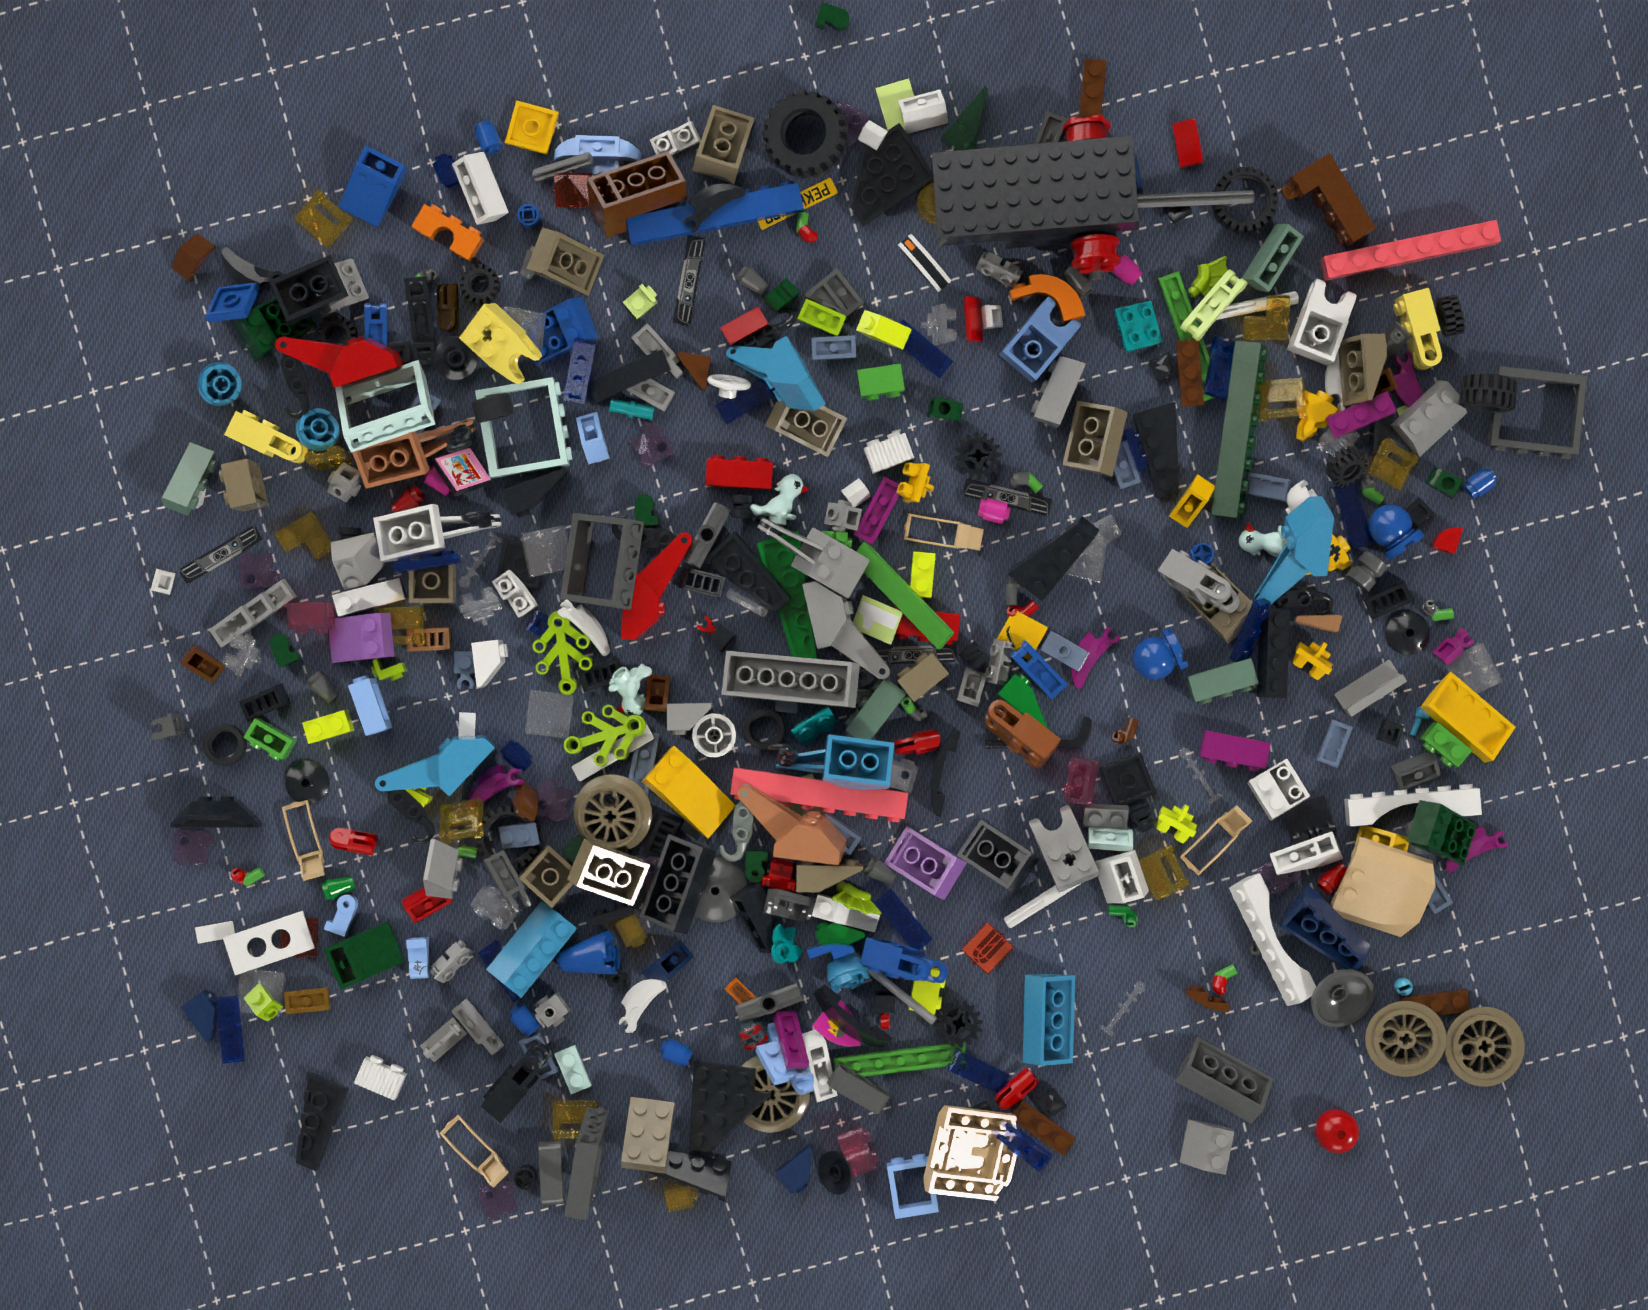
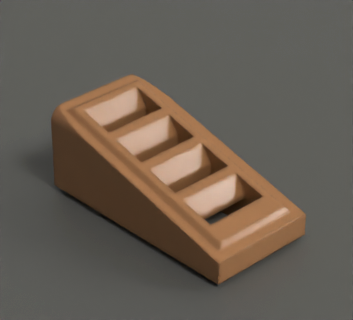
M1300 615L1293 617L1292 621L1293 623L1336 633L1339 632L1342 615Z
M451 628L406 630L407 652L452 650ZM426 633V646L422 647V634ZM430 633H434L435 646H431ZM439 633H443V646H439ZM413 634H417L418 647L413 646Z

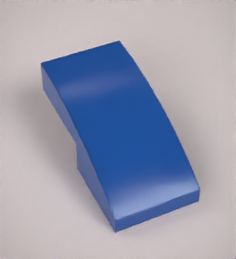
M839 943L822 944L807 948L810 959L830 951L833 959L855 952L852 945Z

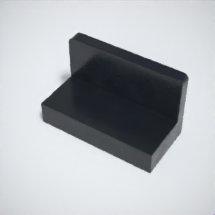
M1394 414L1370 424L1368 456H1392L1393 427L1391 424L1393 423Z

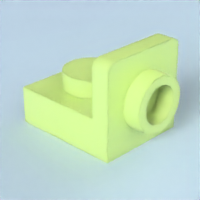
M641 284L639 289L623 303L638 320L657 304L655 299L657 294L649 285L645 287Z

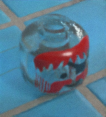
M754 1019L740 1025V1030L737 1033L743 1048L746 1051L754 1050L755 1053L757 1046L765 1044L770 1038L763 1023Z

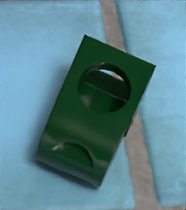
M822 2L815 26L824 30L827 24L836 31H844L849 26V13L842 8Z
M786 277L764 298V302L774 313H777L799 295V291Z
M938 397L930 398L927 417L961 421L963 403Z
M1436 467L1433 468L1426 481L1428 486L1452 500L1463 483V479Z
M641 494L635 500V519L644 522L643 527L659 526L658 516H652L655 506L654 500L647 494Z
M276 634L270 640V648L279 667H285L303 659L300 651L292 650V641L285 634Z
M746 850L745 873L750 882L758 883L762 881L765 875L762 861H768V850Z

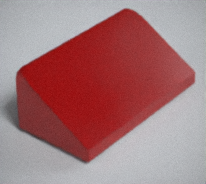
M1193 118L1172 124L1180 168L1201 164L1203 156L1196 119Z
M965 296L963 301L967 343L982 342L981 300L978 297Z
M756 307L720 328L731 347L769 324L760 308Z
M425 887L402 900L405 911L414 923L453 902L449 898L426 896Z

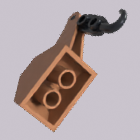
M466 419L420 434L414 431L352 453L365 488H370L426 474L430 470L426 460L427 457L446 446L449 452L460 451L468 447L472 441L466 440L470 438V434L476 430L473 419ZM451 433L424 447H421V442Z

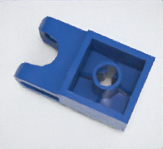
M866 938L860 963L867 965V970L877 973L881 971L891 978L898 979L899 977L906 980L929 981L932 983H943L948 976V966L941 961L925 957V951L890 940ZM934 966H937L940 970L938 977L931 975V969Z

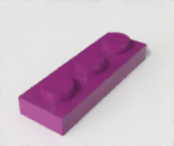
M1387 391L1373 397L1370 401L1359 403L1326 418V421L1334 439H1337L1396 413V409Z
M884 476L859 523L858 530L853 534L854 536L871 545L874 544L899 497L897 493L898 483Z
M775 1011L773 1019L786 1068L807 1069L809 1060L796 1012Z

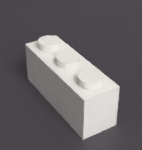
M484 152L464 155L452 164L477 225L497 221L509 213Z

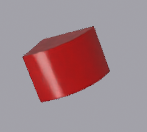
M1454 527L1442 530L1433 538L1430 548L1448 554H1455L1463 528Z

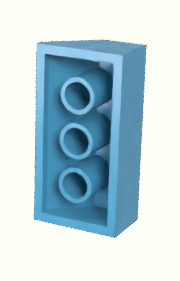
M541 901L486 970L522 998L577 928Z
M1025 975L1023 1063L1038 1066L1073 1063L1075 975Z

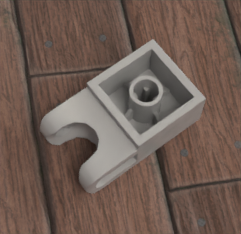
M1174 549L1170 551L1158 569V572L1169 586L1202 605L1208 602L1226 613H1232L1238 608L1240 598L1233 591L1231 584L1227 580L1209 570L1210 567L1199 560L1196 563L1191 560L1192 557L1182 550L1177 552ZM1229 597H1233V602L1230 605H1223V602L1227 601Z
M1069 805L1060 808L1063 822L1057 830L1050 831L1045 829L1038 818L1029 821L1030 829L1059 893L1099 876V870ZM1068 858L1074 859V865L1072 866L1065 865L1064 863Z

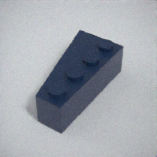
M1309 884L1285 910L1280 924L1281 928L1345 969L1358 970L1366 961L1371 945Z

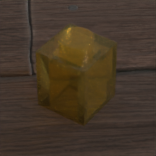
M637 913L615 923L626 947L632 945L634 949L645 943L644 939L648 935Z
M676 1184L666 1186L664 1189L668 1212L692 1208L695 1206V1200H698L696 1188L689 1185L684 1187Z

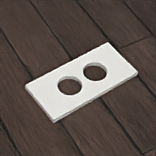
M303 911L223 938L235 975L315 949ZM279 929L286 930L291 938L289 945L283 949L276 948L272 943V935ZM255 937L262 938L266 943V951L260 957H254L248 952V943Z

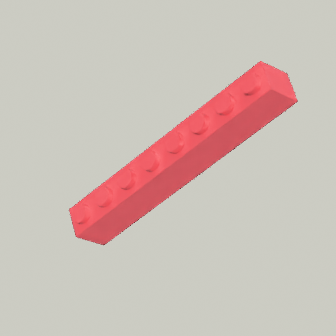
M1497 220L1332 254L1321 258L1320 263L1324 281L1489 247L1501 242Z
M734 767L730 794L735 795L734 799L740 800L737 796V790L742 784L748 783L787 807H791V803L800 804L801 809L813 810V806L822 807L821 811L834 813L835 809L843 810V814L849 816H856V812L865 813V818L878 819V815L886 816V821L900 822V819H905L908 792L889 789L856 790L841 788L820 779Z

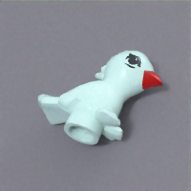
M795 474L786 475L777 483L778 487L775 490L780 491V494L771 499L766 505L752 504L750 508L754 515L769 516V520L777 525H786V520L796 519V516L791 514L792 502L799 494L809 490L803 485L801 478Z
M1248 523L1245 531L1239 536L1240 547L1253 556L1256 554L1260 556V550L1264 549L1270 555L1277 558L1286 541L1281 536V525L1278 526V532L1261 534Z
M641 664L638 668H633L630 671L626 667H621L613 674L609 682V691H618L623 697L622 704L617 709L618 712L625 713L628 716L640 715L643 712L646 698H644V694L640 695L637 692L640 688L641 679L652 674L650 667Z

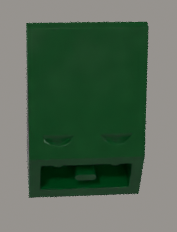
M277 298L251 309L247 318L236 319L233 323L255 362L278 351L275 346L278 338L286 336L299 339L317 328L311 317L289 325Z
M1419 800L1406 842L1433 855L1464 866L1477 825L1442 804Z
M389 921L324 949L340 990L405 962Z

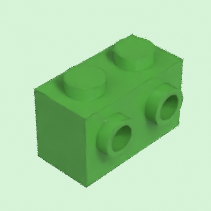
M901 364L857 370L861 398H866V401L878 400L880 395L886 394L888 398L901 396L900 392L905 390Z
M254 718L243 737L249 741V745L258 750L262 748L268 751L267 755L277 761L279 759H287L297 739L260 718Z
M1432 722L1419 738L1424 743L1422 746L1432 754L1434 752L1441 757L1439 760L1449 768L1451 766L1459 767L1472 751L1438 722Z

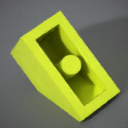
M864 310L856 331L872 340L902 350L912 330L882 315Z

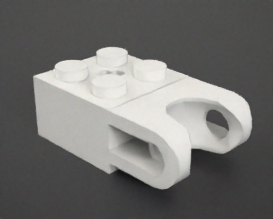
M1316 278L1310 285L1287 350L1327 366L1333 363L1336 358L1356 300V294L1348 291L1340 297L1337 304H1331L1324 296L1326 283ZM1315 332H1318V337H1320V339L1316 338Z

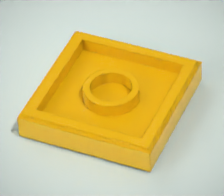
M516 100L505 144L548 155L559 112Z

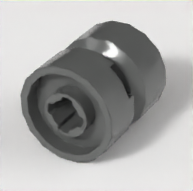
M1365 550L1357 560L1358 565H1353L1346 573V576L1358 587L1369 592L1376 583L1375 577H1381L1388 567L1375 555Z

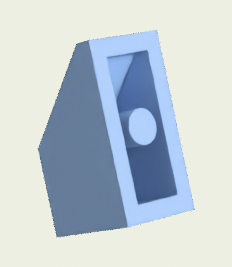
M597 412L577 417L576 421L581 444L588 464L609 459L606 441Z

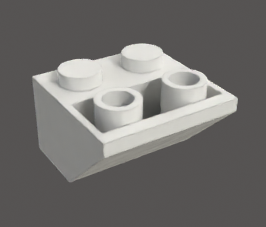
M1288 759L1283 760L1247 783L1270 821L1310 797Z
M1135 850L1095 861L1099 870L1098 878L1107 903L1134 901L1144 898L1149 892Z

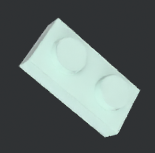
M1089 827L1088 848L1132 851L1133 830Z
M576 1045L555 1053L570 1094L592 1086Z

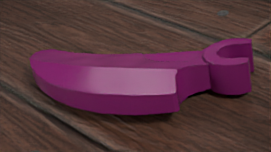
M1410 352L1404 353L1405 362L1400 360L1399 355L1394 357V363L1399 366V372L1393 376L1398 386L1394 392L1399 400L1409 408L1423 395V392L1412 367V355Z
M1110 627L1103 631V636L1100 638H1095L1088 632L1078 643V646L1090 653L1080 671L1071 668V677L1076 688L1080 689L1083 687L1090 669L1112 643H1116L1120 639L1119 635L1109 639L1108 633L1112 630Z
M498 764L482 773L469 793L466 805L467 810L474 812L484 801L496 793L513 785H522L524 780H515L516 774L520 773L521 770L513 768L506 774L503 765Z
M1483 826L1477 827L1466 861L1497 847H1507L1509 845L1508 842H1498V838L1505 834L1504 831H1496L1493 836H1487ZM1445 861V870L1449 873L1455 871L1460 866L1451 861Z

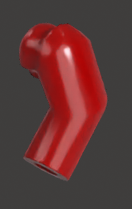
M1031 600L1025 607L1010 605L1006 613L1008 617H1013L1018 611L1030 617L1040 607Z

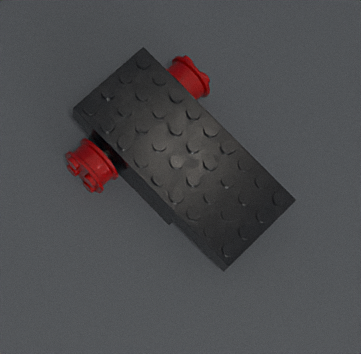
M1093 115L1088 118H1069L1068 122L1062 127V131L1066 135V141L932 153L939 246L1005 241L1006 249L1070 244L1075 258L1072 260V267L1079 270L1080 274H1088L1099 270L1102 272L1114 271V267L1121 263V258L1117 255L1116 248L1119 246L1117 231L1139 230L1133 136L1108 138L1111 123L1104 119L1103 115Z

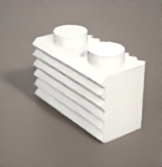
M897 431L887 435V440L880 442L879 439H875L866 443L868 447L864 448V452L872 474L914 459L905 433L900 434Z
M374 1055L364 1058L354 1083L391 1100H395L407 1076V1073L403 1072L404 1068L396 1064L388 1066L383 1063L384 1060Z

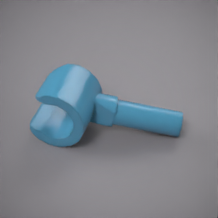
M1420 707L1416 709V719L1410 733L1413 736L1416 735L1421 720L1429 719L1430 717Z

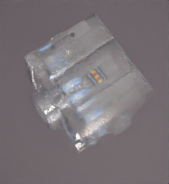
M1328 429L1319 438L1318 443L1326 453L1335 457V453L1337 451L1340 453L1342 448L1347 449V446H1355L1354 444L1359 440L1360 435L1358 432L1353 431L1334 439L1331 430Z

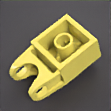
M496 303L483 304L459 337L491 368L517 384H522L525 380L518 367L520 355L522 354L534 361L540 360L542 357L540 350L527 336L526 331Z

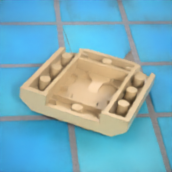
M1359 836L1351 854V861L1338 891L1333 895L1330 906L1344 919L1402 937L1420 922L1435 889L1433 860Z
M944 1105L938 1113L924 1173L925 1191L933 1194L996 1201L999 1198L997 1194L1003 1186L1007 1187L1011 1181L1021 1140L1020 1132L1016 1127V1116L1011 1113Z

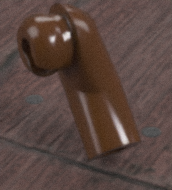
M1128 717L1126 727L1112 733V741L1116 744H1124L1132 740L1139 720Z

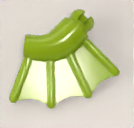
M1223 256L1208 264L1197 265L1198 275L1188 289V294H1192L1191 297L1196 298L1199 294L1205 297L1228 271L1226 267L1227 257Z
M845 881L838 883L836 889L839 893L832 897L833 901L843 904L847 909H855L863 914L874 913L881 915V911L871 901L870 893L859 890Z

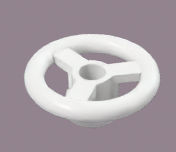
M715 374L707 379L709 384L719 388V396L724 398H736L737 390H747L751 387V383L748 380L732 375Z

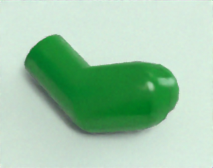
M1108 906L1109 916H1120L1126 923V926L1130 928L1137 925V914L1130 906Z

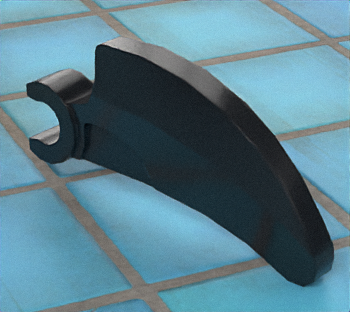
M717 184L701 190L689 200V203L695 208L693 216L687 217L683 223L686 224L688 221H694L695 228L691 232H696L700 224L713 212L726 203L743 197L746 191L742 187L732 184Z
M224 247L221 251L223 264L227 272L239 285L257 283L261 289L262 285L270 284V280L284 275L280 271L272 272L255 266L237 256L228 247Z

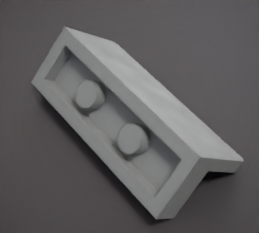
M1387 660L1336 692L1334 696L1346 715L1352 717L1407 682L1403 674L1398 673L1392 662Z

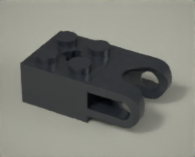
M537 1042L533 1044L513 1067L510 1064L484 1094L483 1098L485 1101L481 1107L499 1123L507 1117L539 1077L536 1074L550 1057L549 1048L543 1043ZM535 1050L542 1052L543 1058L541 1060L532 1054Z

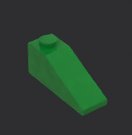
M1014 674L997 694L1019 713L1024 715L1027 712L1047 728L1033 690L1028 686L1031 682L1022 674L1019 676Z

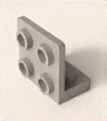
M353 259L334 263L349 296L320 311L322 318L332 315L339 308L359 303L369 298Z

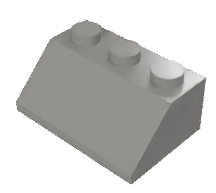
M1059 356L1057 361L1053 359L1048 369V372L1051 373L1048 381L1044 379L1039 391L1043 393L1040 401L1035 400L1031 412L1034 413L1033 419L1056 429L1058 428L1086 365L1085 363Z
M1438 380L1398 417L1391 426L1412 451L1420 457L1454 426L1467 411L1459 405L1460 395L1450 383Z

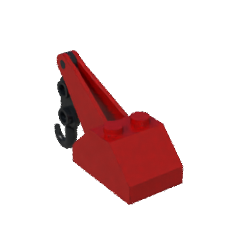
M286 336L278 338L275 346L278 351L283 353L281 359L282 371L289 390L298 398L301 404V409L298 412H292L285 406L286 414L292 418H301L309 410V383L301 361L329 373L333 387L336 388L403 365L399 352L371 338L365 340L364 336L349 340L348 346Z
M620 515V516H618V517H616V518H625V519H627L628 516H627V515ZM612 524L614 536L621 540L622 532L619 530L618 525ZM643 528L640 548L664 550L639 574L636 573L631 610L623 609L621 639L638 640L660 620V615L665 614V602H661V596L693 542L690 534L683 532L675 536L667 529Z

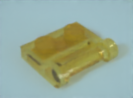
M319 189L294 219L329 248L352 222L353 217L341 211ZM318 203L340 220L337 226L315 208Z
M1304 378L1268 380L1261 384V421H1269L1270 418L1298 416V418L1306 417ZM1296 401L1297 404L1295 408L1269 410L1268 405L1271 403Z
M1386 438L1382 441L1368 473L1392 488L1401 491L1411 467L1418 462V456L1412 452L1408 453L1397 446L1395 441ZM1389 452L1403 459L1401 465L1388 458Z
M340 446L327 448V452L319 454L309 451L305 455V461L317 471L338 467L343 462L346 464L352 463L351 454L344 448H340Z
M423 606L379 608V613H390L392 630L414 629V635L393 636V645H425Z
M477 798L442 805L439 841L449 844L453 840L483 837L482 818L484 801ZM472 824L471 828L450 832L452 827Z
M1172 844L1139 859L1145 881L1155 901L1191 884L1189 879L1185 878L1173 853L1174 848ZM1163 856L1166 857L1176 877L1177 883L1173 885L1160 860Z
M554 1100L553 1141L578 1139L580 1130H560V1124H582L587 1107L597 1108V1100Z

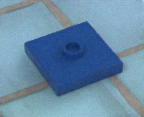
M257 283L218 287L205 318L208 322L247 318L260 287Z

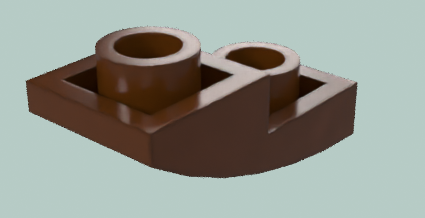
M524 781L522 785L516 786L518 792L512 799L516 807L514 810L521 818L524 819L526 817L533 822L538 809L536 789Z
M1190 985V989L1184 988V993L1197 1003L1217 1011L1229 1013L1230 1004L1224 1001L1223 997L1211 996V1000H1209V992L1203 990V986Z

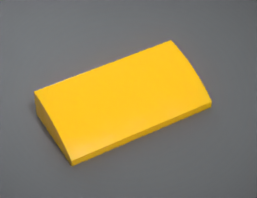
M1449 672L1440 681L1420 707L1431 718L1472 750L1471 752L1484 763L1495 759L1516 728L1452 672Z

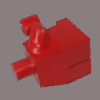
M772 858L770 872L768 875L763 876L762 886L767 885V887L785 891L792 889V891H795L796 881L791 879L794 861Z

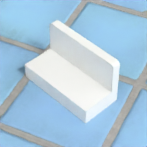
M941 90L898 100L907 134L948 123L946 104Z

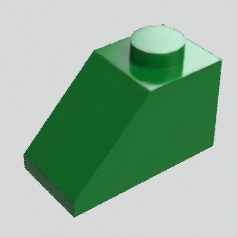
M828 920L816 925L818 929L814 930L820 945L830 943L850 945L865 937V933L862 930L829 922Z

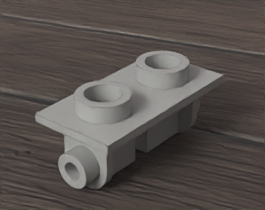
M984 251L975 269L986 276L993 277L1005 286L1012 287L1016 285L1023 273L1020 267L1009 261H1006L1004 266H1001L1000 263L1003 258L990 251L988 253Z
M994 639V643L990 648L991 657L989 665L985 671V682L1003 686L1007 682L1010 667L1004 666L1003 662H1011L1012 657L1010 654L1014 650L1012 642Z
M461 939L458 942L455 941L445 952L450 958L447 960L442 955L431 966L430 973L435 976L434 979L442 983L449 981L455 975V971L470 960V956L474 951L467 948V945Z
M452 1017L421 1044L420 1047L424 1050L423 1054L435 1062L462 1039L467 1032Z

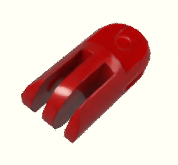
M926 730L913 733V737L903 738L894 742V747H902L894 750L897 755L916 752L918 755L937 750L940 747V735L936 730Z
M336 828L329 834V843L338 850L373 856L379 836L356 830Z
M1024 1068L996 1095V1103L1001 1109H1009L1039 1084L1038 1077L1028 1068Z

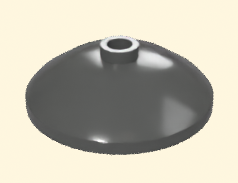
M723 857L714 858L695 916L707 922L719 923L730 920L739 913L730 897L745 887L748 881L743 870L736 863L728 861ZM713 887H718L720 892L719 894L714 895L712 894L711 889Z
M1345 969L1334 972L1324 978L1315 988L1311 997V1010L1316 1019L1326 1026L1342 1027L1352 1024L1369 1010L1374 999L1373 984L1367 975L1358 970Z

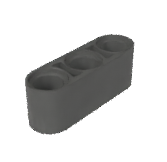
M843 1064L837 1066L827 1081V1084L832 1089L875 1114L881 1112L891 1097L887 1090Z
M539 1141L541 1204H564L562 1141Z

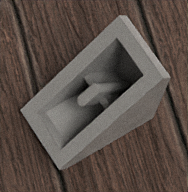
M966 667L955 700L978 707L986 680L985 673L973 671Z

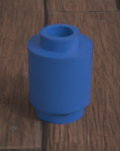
M490 120L475 125L474 134L481 151L488 155L499 152L502 142L495 125L491 124Z
M1481 468L1466 480L1463 488L1472 499L1480 498L1496 485L1495 480L1497 477L1491 469Z
M518 1004L509 1012L511 1015L509 1020L522 1034L525 1033L527 1037L541 1025L534 1013L525 1004L522 1007Z
M669 1038L668 1041H663L659 1052L662 1053V1059L678 1066H687L693 1050L689 1049V1046Z

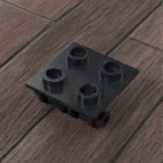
M1324 795L1303 801L1284 813L1293 845L1329 832H1333L1335 838H1337L1335 833L1337 832L1336 826L1332 823Z

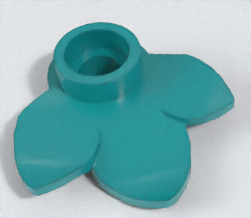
M778 924L773 931L771 955L778 964L785 963L786 961L795 962L803 952L800 947L793 945L795 927L783 929L781 924Z

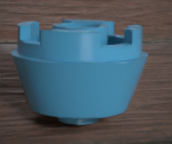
M215 362L209 364L201 371L198 378V390L202 398L209 404L226 406L238 397L241 391V378L236 369L231 365Z
M315 408L309 410L296 423L298 439L305 448L311 451L327 450L338 441L340 435L339 424L331 413L325 409Z
M849 954L834 959L827 965V985L831 986L835 993L840 992L839 988L854 989L865 983L864 978H870L867 972L868 967L860 963L861 959L857 954Z

